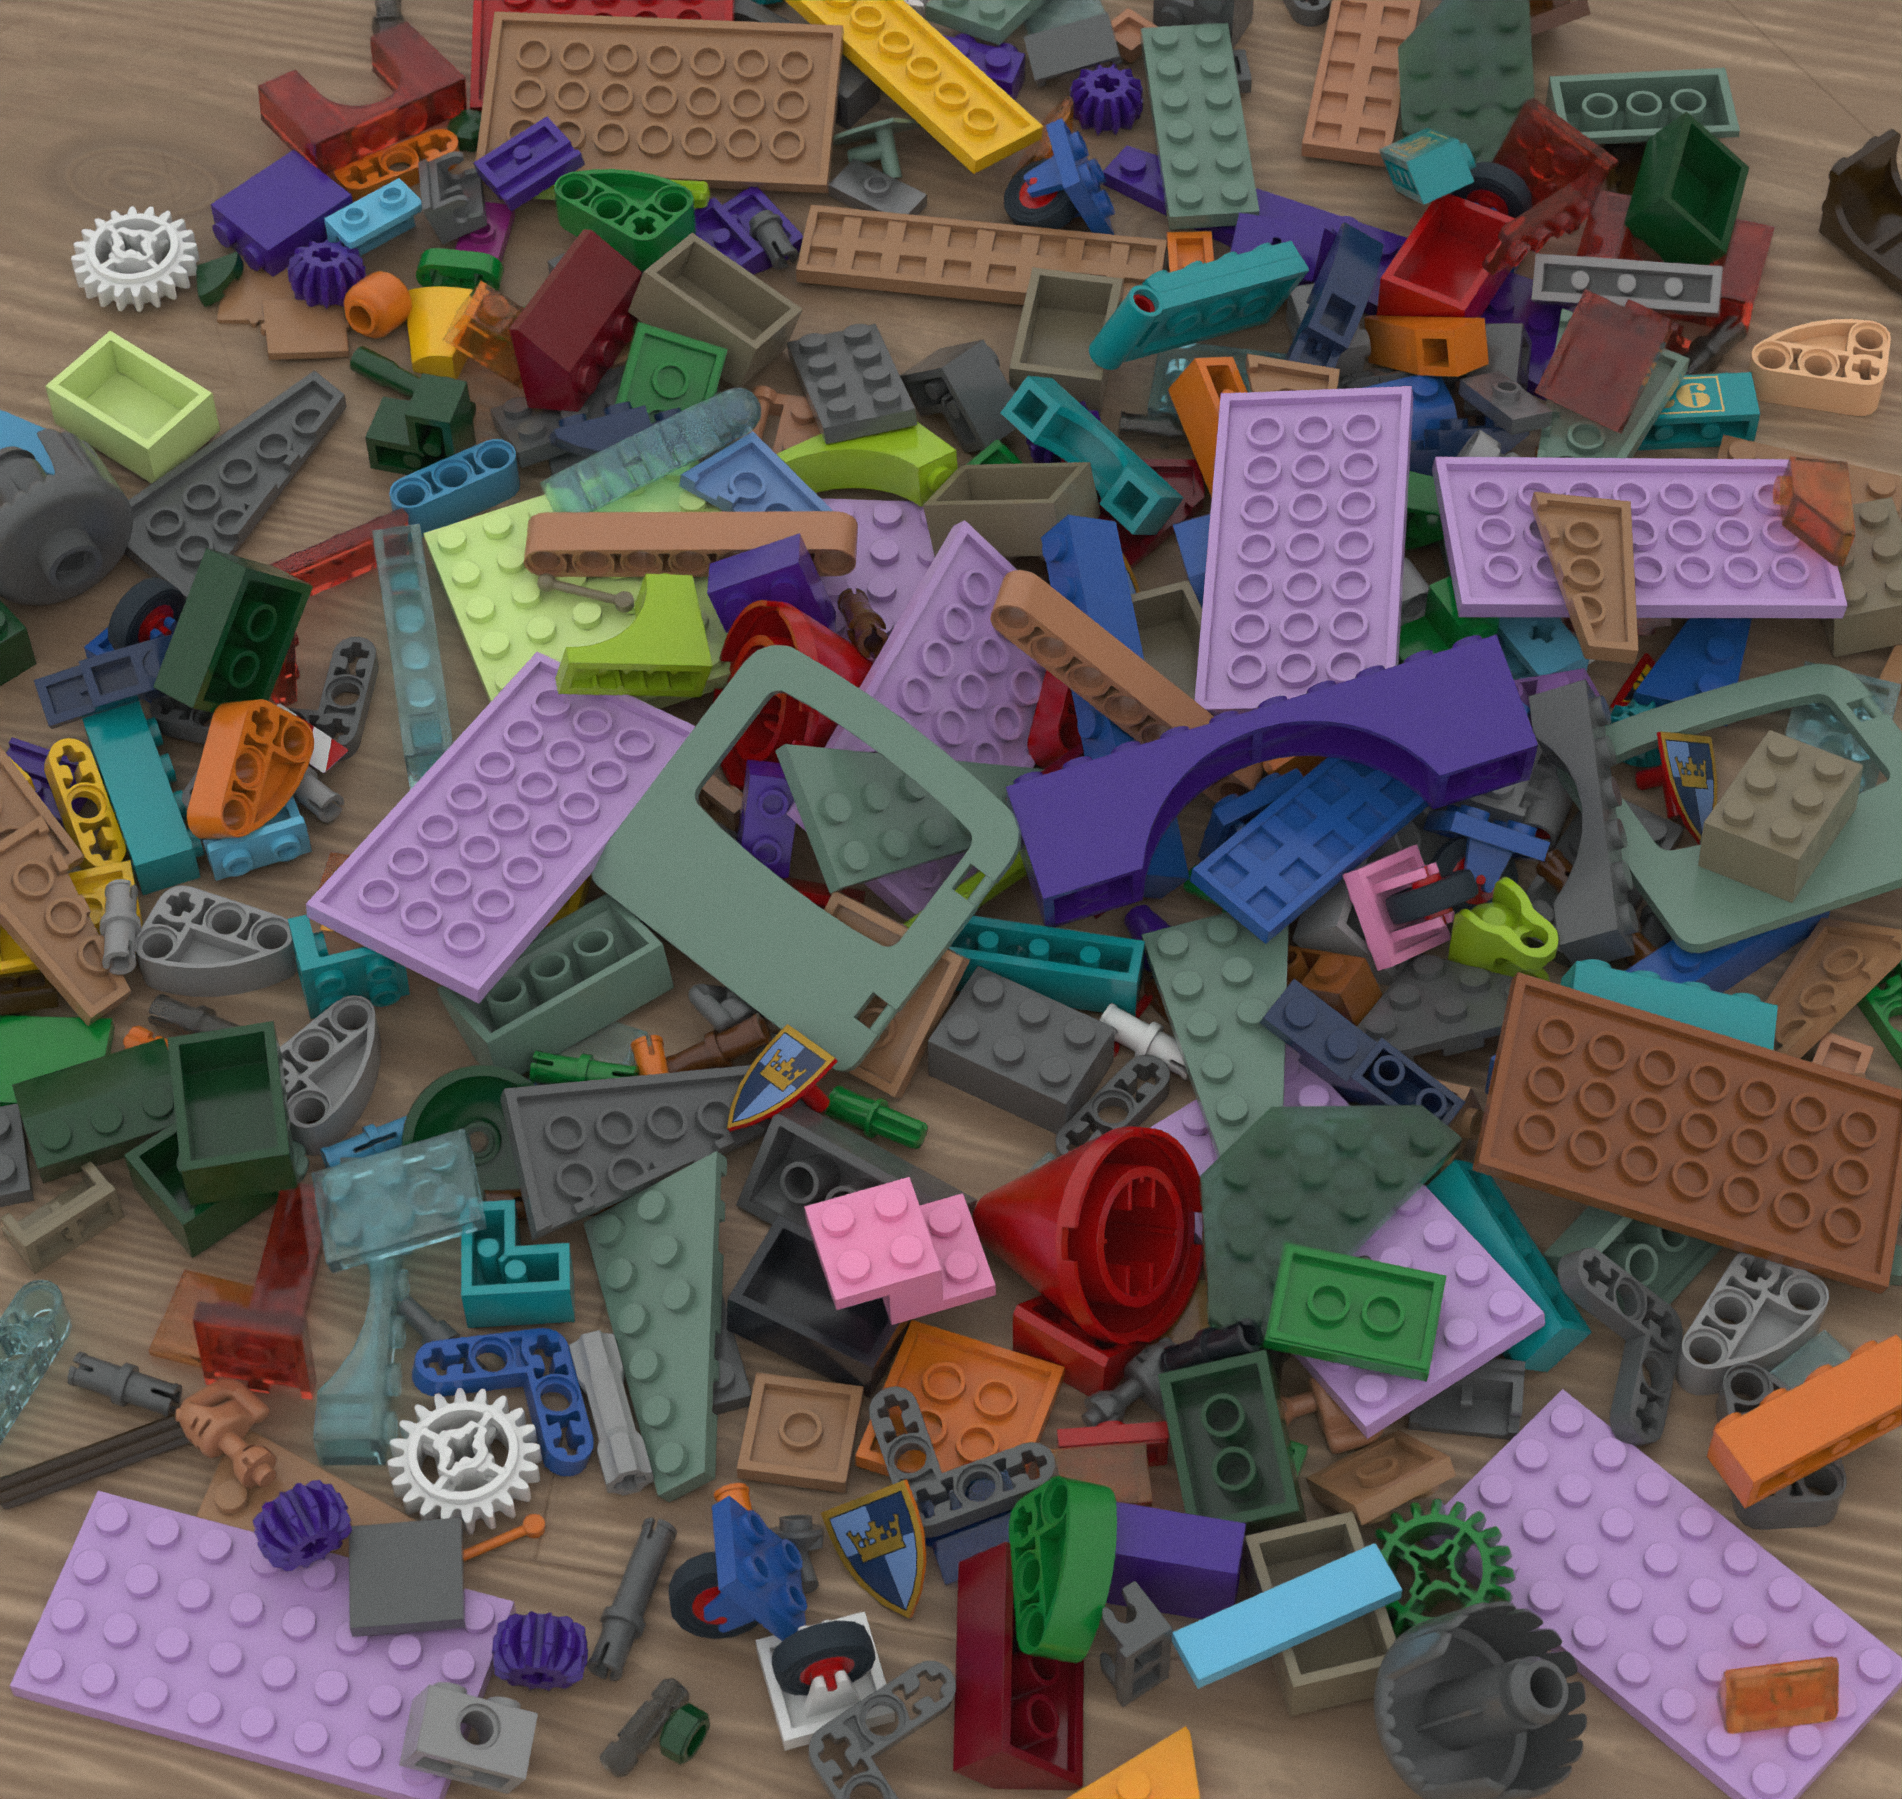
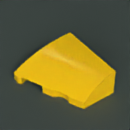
M442 286L408 290L412 302V310L407 318L413 372L451 377L457 380L472 351L471 335L487 306L486 293L472 289Z

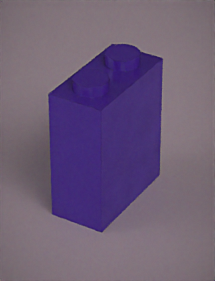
M292 150L213 202L211 209L215 224L212 226L217 240L224 247H231L238 252L252 270L258 271L262 268L274 277L289 267V258L294 256L296 248L308 247L310 241L323 243L328 239L324 218L352 204V195L298 152Z
M1116 1502V1552L1106 1603L1127 1607L1122 1595V1589L1136 1581L1161 1613L1204 1619L1236 1604L1246 1523Z

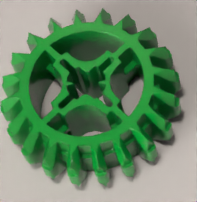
M1434 1499L1432 1501L1431 1514L1425 1515L1419 1503L1415 1502L1410 1505L1413 1519L1407 1522L1404 1521L1399 1513H1392L1390 1519L1396 1528L1392 1534L1382 1528L1376 1529L1374 1534L1379 1542L1384 1545L1383 1550H1379L1394 1576L1400 1560L1408 1564L1409 1568L1415 1572V1581L1409 1590L1412 1597L1407 1604L1403 1606L1396 1600L1385 1605L1390 1622L1394 1621L1392 1628L1396 1639L1414 1625L1435 1618L1422 1616L1424 1611L1430 1613L1438 1603L1443 1601H1454L1463 1606V1608L1480 1602H1512L1513 1596L1511 1592L1504 1587L1498 1586L1499 1584L1510 1583L1516 1579V1574L1512 1568L1500 1566L1512 1558V1553L1508 1546H1495L1502 1538V1533L1497 1526L1483 1530L1487 1519L1482 1512L1477 1511L1465 1521L1466 1507L1462 1502H1456L1452 1506L1449 1515H1446L1441 1499ZM1434 1535L1455 1536L1453 1540L1447 1538L1439 1548L1434 1550H1423L1414 1545L1418 1541ZM1472 1545L1480 1552L1483 1564L1482 1580L1477 1592L1470 1588L1468 1583L1461 1578L1462 1569L1468 1561L1465 1554ZM1421 1564L1430 1570L1433 1568L1439 1572L1445 1569L1456 1588L1447 1581L1443 1583L1436 1579L1431 1582Z

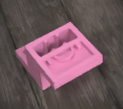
M910 1177L804 1206L805 1217L836 1310L882 1297L891 1325L996 1295V1285L963 1193L919 1206Z

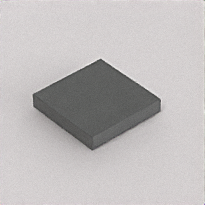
M461 1517L351 1526L352 1531L349 1534V1605L352 1637L465 1628L464 1551Z

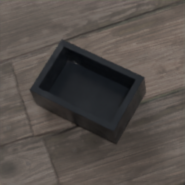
M780 1215L774 1221L727 1299L726 1330L837 1383L863 1386L864 1396L871 1398L900 1348L911 1320L891 1325L882 1297L836 1310L810 1229Z

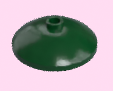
M470 1065L443 1074L431 1082L418 1095L407 1114L403 1126L401 1150L407 1176L425 1202L441 1214L461 1221V1203L483 1202L484 1189L504 1190L520 1188L500 1097L506 1088L535 1086L532 1082L520 1074L502 1067ZM474 1132H483L486 1137L485 1146L478 1151L471 1150L468 1146L469 1136Z

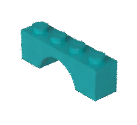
M1027 376L1000 412L1032 443L1048 449L1067 462H1090L1095 488L1101 498L1099 504L1133 535H1157L1184 499L1183 496L1053 378Z

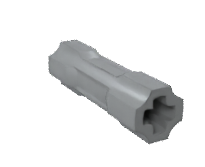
M600 1330L582 1334L577 1341L569 1345L580 1389L587 1395L598 1436L597 1455L607 1492L618 1493L622 1496L640 1492L647 1484L654 1481L643 1437L635 1429L623 1385L625 1371L614 1333H603Z

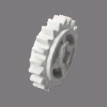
M134 206L129 208L128 214L122 216L115 210L111 211V220L105 222L99 218L95 219L97 230L83 229L81 232L84 241L74 242L76 255L71 256L79 288H85L88 299L98 296L101 307H105L112 301H115L118 311L121 312L126 308L127 304H134L137 312H140L143 309L144 303L151 302L156 308L160 307V298L164 296L175 300L177 298L175 287L187 289L190 287L188 276L196 275V262L200 261L194 233L192 230H186L185 221L179 219L173 222L170 211H166L157 217L153 207H149L144 214L137 213Z
M457 1388L455 1401L448 1404L445 1398L437 1393L434 1396L436 1409L429 1411L424 1406L417 1404L415 1412L418 1423L401 1420L399 1426L404 1439L390 1440L392 1456L395 1458L388 1460L387 1465L390 1477L394 1478L391 1482L395 1497H404L403 1504L408 1515L420 1510L421 1521L434 1520L438 1517H441V1519L461 1517L466 1533L472 1535L475 1529V1521L481 1518L491 1530L495 1529L496 1519L494 1513L501 1511L508 1517H515L516 1513L512 1499L515 1498L520 1501L529 1502L531 1494L527 1483H537L540 1480L539 1469L536 1464L542 1461L540 1445L535 1443L538 1441L535 1426L525 1425V1413L522 1408L512 1410L509 1413L507 1397L504 1395L495 1400L492 1405H488L485 1389H480L473 1401H467L464 1390ZM495 1438L508 1450V1457L504 1467L495 1464V1459L492 1455L491 1444ZM427 1455L435 1458L439 1474L435 1484L431 1483L421 1472Z

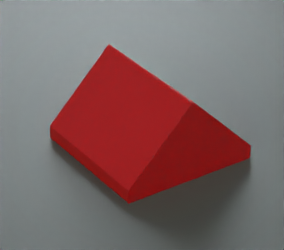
M1043 1295L1018 1304L1013 1313L1012 1351L1065 1367L1063 1382L1088 1397L1097 1391H1113L1124 1377L1123 1370L1126 1364L1142 1352L1147 1342L1135 1341L1128 1343V1345H1121L1098 1340L1084 1331Z

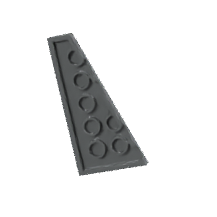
M314 370L128 500L133 513V529L129 545L124 554L151 577L163 579L176 586L187 600L206 548L230 555L236 553L346 409L345 394Z
M751 1065L504 1089L500 1101L532 1241L629 1198L716 1151L724 1155L764 1137L771 1122L768 1118L755 1125L731 1132L727 1129L731 1104L742 1079ZM800 1098V1099L798 1100V1102L794 1105V1106H796V1105L802 1104V1105L808 1107V1106L801 1100V1098Z

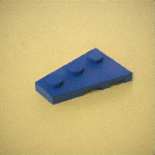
M1689 618L1634 692L1633 698L1638 704L1648 705L1654 700L1656 707L1689 696L1737 683L1752 618Z

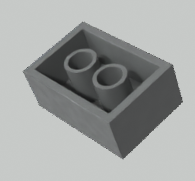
M978 966L928 1040V1075L1057 1134L1090 1100L1114 1061L1115 1027Z

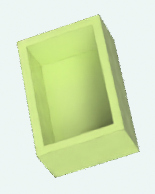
M112 331L105 334L45 386L55 424L77 435L79 439L86 441L95 449L151 484L191 457L220 431L212 392Z

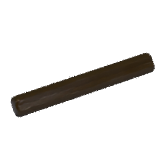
M175 1414L169 1415L0 1477V1505L3 1509H11L190 1443V1441L186 1438L180 1422L175 1421Z

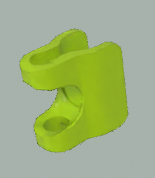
M1502 877L1495 883L1492 902L1479 904L1471 911L1461 909L1455 914L1448 960L1472 967H1480L1511 977L1520 972L1550 982L1549 975L1543 967L1556 956L1559 940L1558 933L1548 920L1534 910L1525 891L1512 879ZM1527 937L1541 940L1544 946L1540 948L1528 947Z

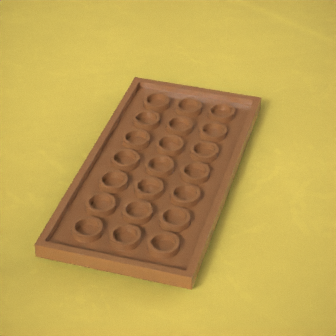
M494 12L476 161L547 116L571 141L574 149H578L581 152L585 165L576 171L592 169L632 170L653 174L669 180L704 181L708 183L709 188L746 190L749 187H758L763 191L829 193L834 143L833 135L835 133L843 53V25Z

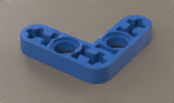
M536 1328L437 1340L425 1343L419 1348L413 1363L412 1380L415 1387L422 1393L429 1396H435L437 1393L442 1396L455 1395L457 1388H462L465 1394L478 1392L480 1389L491 1391L523 1387L545 1467L552 1473L560 1476H574L580 1474L587 1467L594 1447L593 1435L569 1345L559 1332L549 1328ZM542 1349L547 1357H552L549 1375L543 1376L545 1371L543 1359L540 1355H534L535 1350ZM484 1353H493L503 1359L505 1367L496 1372L487 1371L478 1365L476 1358ZM460 1358L466 1359L465 1373H463V1363L459 1364ZM438 1362L440 1369L446 1370V1374L437 1375L434 1368H429V1364ZM549 1392H557L567 1398L570 1406L563 1411H552L543 1405L540 1397ZM567 1427L565 1436L570 1449H577L575 1455H567L565 1448L558 1447L562 1428Z

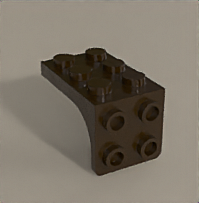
M1890 129L1879 137H1872L1862 149L1848 158L1843 157L1839 159L1831 168L1827 196L1821 208L1823 214L1819 233L1902 295V179L1897 167V150L1901 134L1894 129Z

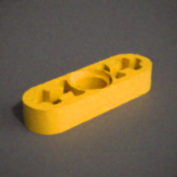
M66 738L57 741L47 755L44 771L65 830L84 855L83 862L79 864L80 868L85 870L122 862L126 853L125 841L91 750L86 744L77 739ZM62 756H67L70 762L79 763L74 772L77 784L71 788L69 787L73 776L70 768L67 765L59 766ZM79 797L88 798L96 804L98 815L93 818H82L73 811L71 802ZM100 827L101 829L96 838L102 850H111L107 861H103L100 854H91L96 843L93 831Z

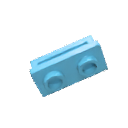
M398 178L324 218L328 240L331 243L342 241L350 249L358 248L359 254L362 256L415 227L414 215L422 211L421 199Z
M293 795L276 816L246 836L211 840L201 839L216 881L231 876H241L250 870L276 862L290 861L299 855L312 852L304 817L300 816Z

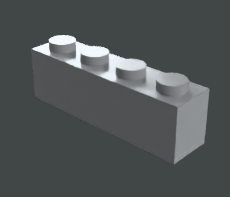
M1536 253L1531 300L1534 304L1719 317L1724 270L1723 266Z

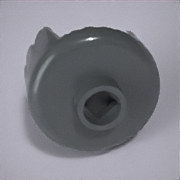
M45 429L37 432V436L53 464L54 475L47 474L42 465L36 461L34 455L27 450L15 446L0 449V596L13 603L27 606H45L60 603L84 593L99 583L114 569L124 555L131 539L133 513L126 495L91 445L84 440H80L77 435L67 431L59 433L54 429Z
M1505 1601L1480 1602L1414 1625L1398 1637L1388 1649L1380 1665L1375 1684L1374 1715L1381 1745L1390 1764L1403 1782L1422 1799H1529L1550 1792L1553 1786L1567 1779L1572 1772V1766L1567 1765L1573 1764L1581 1758L1584 1745L1582 1740L1575 1739H1578L1586 1730L1587 1717L1584 1713L1568 1715V1713L1577 1709L1585 1702V1688L1580 1681L1567 1683L1566 1678L1575 1675L1578 1671L1575 1659L1568 1651L1548 1652L1561 1645L1562 1639L1551 1628L1535 1629L1544 1623L1542 1618L1535 1612L1526 1608L1516 1609L1513 1603Z

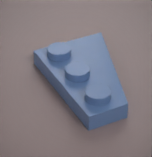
M754 432L749 433L684 472L680 477L679 487L725 512L833 511Z

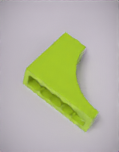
M919 422L915 426L825 444L822 435L819 434L776 454L815 493L846 488L873 489L899 495L920 507L958 469L956 449Z
M645 574L634 605L635 620L628 628L613 638L600 643L565 648L555 677L558 694L701 697L713 664L693 575Z

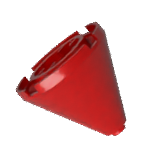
M769 600L755 601L742 610L727 634L719 658L720 661L731 662L729 668L730 675L727 679L728 684L742 664L757 650L770 645L789 646L832 670L858 688L876 660L871 655L870 658H866L860 653L857 646L787 602ZM714 688L713 703L723 689ZM779 693L774 695L763 707L722 761L721 767L730 785L743 790L747 760L780 763L775 750L785 744L825 748L838 724L793 697Z
M1124 1126L1111 1130L985 1194L978 1201L972 1213V1220L979 1240L986 1248L1089 1335L1108 1343L1128 1345V1343L1135 1341L1150 1342L1164 1334L1180 1317L1187 1306L1197 1284L1205 1252L1204 1244L1194 1243L1195 1212L1206 1213L1203 1187L1196 1166L1189 1153L1177 1139L1169 1133L1155 1128Z

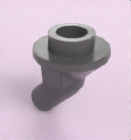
M811 1515L782 1516L779 1518V1526L770 1529L781 1539H788L797 1547L803 1561V1566L800 1569L803 1594L811 1593L818 1588L819 1582L809 1551L822 1548L824 1527L813 1524Z

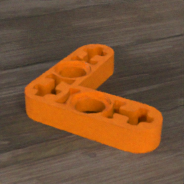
M315 107L305 112L301 119L306 145L328 177L352 195L353 203L398 178L408 187L419 184V157L421 161L427 159L429 162L450 152H460L457 136L453 132L446 129H435L367 155L336 110L330 107ZM321 127L326 131H330L329 137L325 138V133ZM339 151L351 153L350 157L343 160L330 158L333 153ZM399 162L411 165L408 169L400 172L389 169L391 165ZM458 164L451 165L448 171L454 169Z

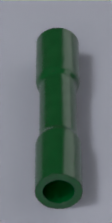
M365 346L358 347L350 360V369L409 398H412L420 380V377L399 367L396 362ZM470 401L472 418H474L476 404Z

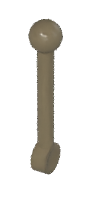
M549 573L540 575L537 581L539 589L543 592H550L554 589L615 604L616 609L623 613L631 611L634 607L633 595L627 591L614 595L558 581Z

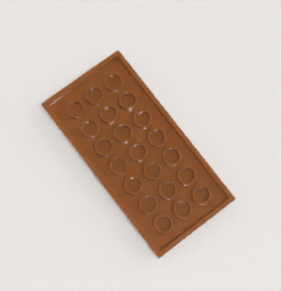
M1517 972L1510 984L1472 1170L1882 1294L1889 1288L1902 1206V1090Z

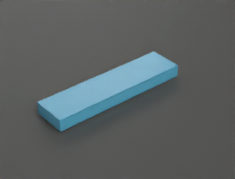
M1374 1543L1172 1632V1643L1197 1689L1399 1600L1401 1599L1402 1588Z

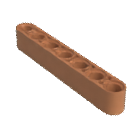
M837 511L545 512L532 516L528 521L524 566L529 572L537 576L549 573L554 577H644L645 574L667 573L672 575L708 577L710 563L800 533L819 576H843L851 573L856 566L858 523L851 515Z
M1014 570L1003 577L991 612L990 620L992 626L1132 738L1139 741L1141 745L1160 739V736L1169 729L1179 726H1188L1190 729L1209 724L1210 719L1214 717L1039 576L1024 570ZM1263 762L1233 772L1212 784L1202 793L1217 803L1230 794L1236 793L1238 796L1254 790L1257 783L1262 779L1264 772Z

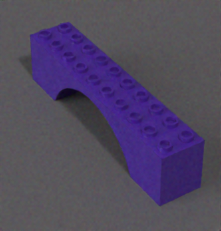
M1473 635L1457 641L1451 649L1433 654V651L1425 650L1412 654L1400 665L1387 669L1382 665L1366 668L1357 673L1355 679L1336 684L1333 680L1320 682L1310 687L1306 694L1290 699H1287L1286 696L1269 698L1258 705V709L1238 714L1237 711L1220 713L1211 718L1209 724L1193 729H1190L1188 726L1175 727L1164 732L1160 739L1142 745L1139 741L1126 742L1115 747L1111 754L1092 760L1089 756L1078 757L1066 762L1062 769L1045 775L1039 771L1026 773L1016 778L1012 785L1006 786L1007 807L1016 816L1021 830L1019 852L1044 926L1055 928L1142 901L1146 876L1152 857L1160 840L1184 807L1212 784L1235 771L1253 764L1293 756H1324L1360 763L1402 782L1416 792L1434 810L1530 780L1538 743L1497 635L1484 639L1480 635Z

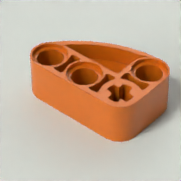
M264 699L227 702L219 705L212 716L187 809V822L192 834L203 840L239 838L262 827L276 816L288 803L308 768L314 750V736L310 726L304 720Z

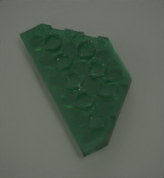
M1443 0L1398 47L1402 136L1406 138L1421 130L1430 128L1458 139L1461 144L1466 142L1475 163H1497L1513 170L1525 181L1531 191L1532 201L1541 204L1529 0Z
M1422 1105L1271 1107L1200 1175L1199 1197L1202 1209L1204 1274H1206L1208 1325L1220 1329L1234 1324L1240 1319L1251 1318L1260 1326L1264 1344L1284 1242L1352 1256L1460 1148L1463 1138Z

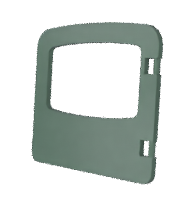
M770 645L757 650L742 664L607 842L591 875L599 888L781 1030L789 1024L835 1057L838 1062L832 1069L838 1072H849L855 1070L881 1038L880 1035L895 1015L903 1009L976 913L977 907L996 883L998 884L1011 867L1020 850L1021 830L1016 816L1005 804L951 756L904 719L846 679L793 647ZM779 693L787 694L815 709L852 733L922 786L971 833L972 844L969 850L895 945L890 947L882 946L853 930L820 908L756 859L723 830L700 806L699 793L774 695ZM974 866L984 873L985 877L966 900L955 890ZM877 995L888 1004L871 1027L868 1028L858 1020V1017L874 996Z
M1828 664L1802 666L1689 696L1605 726L1606 736H1609L1615 749L1616 764H1620L1629 758L1658 748L1656 732L1695 735L1778 710L1812 703H1823L1833 710L1887 778L1886 782L1858 795L1856 810L1793 903L1698 866L1701 845L1672 851L1660 848L1622 798V805L1616 807L1617 818L1621 820L1624 826L1628 843L1626 848L1621 849L1622 860L1626 861L1630 869L1633 885L1674 942L1682 950L1690 953L1707 952L1902 887V731L1888 714H1884L1873 701L1872 694L1860 679L1850 671ZM1863 707L1872 719L1861 722L1852 710ZM1556 766V774L1561 785L1582 812L1576 783L1567 773Z

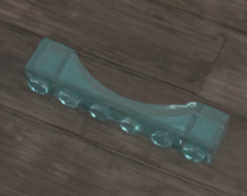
M420 524L372 530L410 790L453 744Z
M402 1157L340 1158L336 1205L342 1230L358 1248L370 1271V1299L365 1323L354 1348L338 1371L318 1390L313 1441L320 1465H386L387 1444H390V1440L397 1439L398 1434L396 1411H390L391 1397L400 1396L401 1364L394 1362L395 1350L405 1346L406 1324L405 1317L398 1316L396 1308L402 1300L409 1296L410 1291L409 1271L402 1268L404 1255H412L413 1225L406 1222L407 1210L416 1209L417 1191L407 1176Z

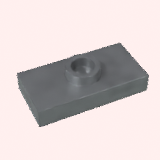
M853 159L829 184V196L854 209L918 215L927 206V194L856 159Z
M1496 371L1460 379L1458 394L1509 434H1519L1546 428L1551 425L1552 410L1502 372Z

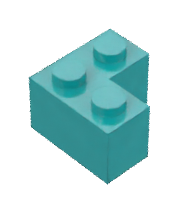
M515 1200L461 1203V1298L467 1328L575 1322L574 1270L569 1243L521 1246V1232Z

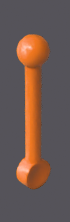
M530 1514L523 1520V1525L464 1549V1561L524 1536L534 1539L539 1538L545 1532L544 1518L539 1514Z

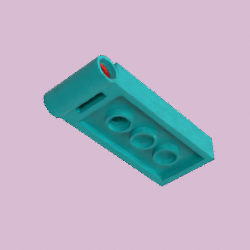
M1287 241L1276 245L1264 243L1252 251L1242 254L1229 252L1218 260L1204 264L1202 261H1195L1181 270L1169 273L1167 270L1158 271L1145 279L1142 285L1134 286L1091 342L1089 346L1090 357L1099 367L1106 370H1115L1122 363L1266 324L1309 272V268L1292 241Z

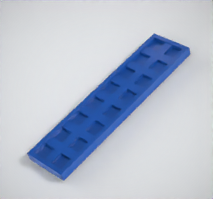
M1523 703L1529 719L1531 714L1530 708ZM1327 757L1192 869L1190 881L1266 944L1343 879V874L1354 870L1429 805L1402 782L1379 770L1360 763Z

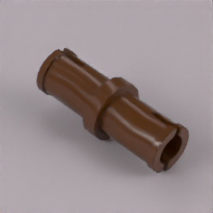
M759 1013L720 1033L716 1029L704 1035L705 1040L675 1055L667 1056L666 1061L669 1073L732 1067L733 1060L763 1045H768L772 1040L770 1030Z

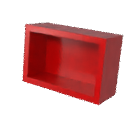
M1449 193L1433 200L1380 278L1377 315L1480 318L1518 260L1523 221Z

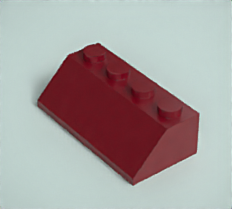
M582 230L509 328L528 408L579 412L634 334V325L638 319L630 314L628 310L642 278V272L592 230Z
M1006 1541L958 1562L953 1772L993 1789L1075 1791L1083 1788L1084 1659L1078 1663H1070L1028 1655L1019 1648L1016 1635L1010 1543Z

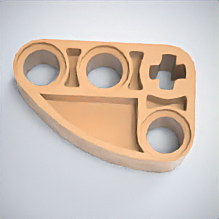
M1830 319L1794 326L1768 337L1754 346L1747 371L1752 373L1757 400L1852 416L1872 414L1879 405L1886 378L1891 342L1890 332L1885 326L1874 321Z

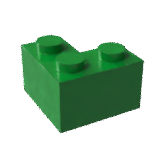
M1451 576L1430 584L1428 587L1425 616L1400 626L1398 665L1403 664L1404 660L1410 655L1420 651L1431 650L1435 654L1451 649L1457 641L1469 636L1480 635L1484 639L1497 635L1500 617H1459Z

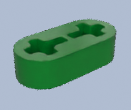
M430 248L421 254L415 277L422 287L442 286L472 289L485 292L486 297H491L499 291L504 267L496 257L490 254Z

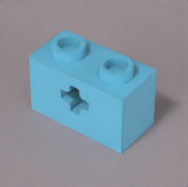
M1500 617L1497 637L1514 680L1585 668L1587 672L1589 659L1584 658L1577 636H1573L1561 621V617Z

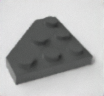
M1421 953L1413 957L1357 1027L1376 1042L1382 1037L1413 1062L1415 1055L1440 1049L1445 1057L1484 1047V1038L1500 1035L1513 977Z

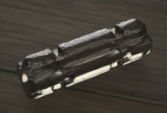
M673 1678L662 1680L651 1693L653 1700H650V1702L645 1701L617 1734L619 1741L617 1740L616 1743L612 1741L602 1752L599 1760L612 1775L616 1777L627 1776L639 1762L637 1755L639 1756L640 1753L644 1755L661 1735L664 1725L671 1714L689 1701L690 1694L688 1690Z

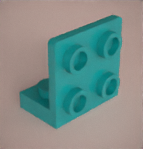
M307 914L288 919L296 966L310 1019L318 1017L336 1001L347 996H362L368 999L373 1006L385 1007L396 1003L402 996L410 995L405 966L367 947L329 955L323 931L312 932Z

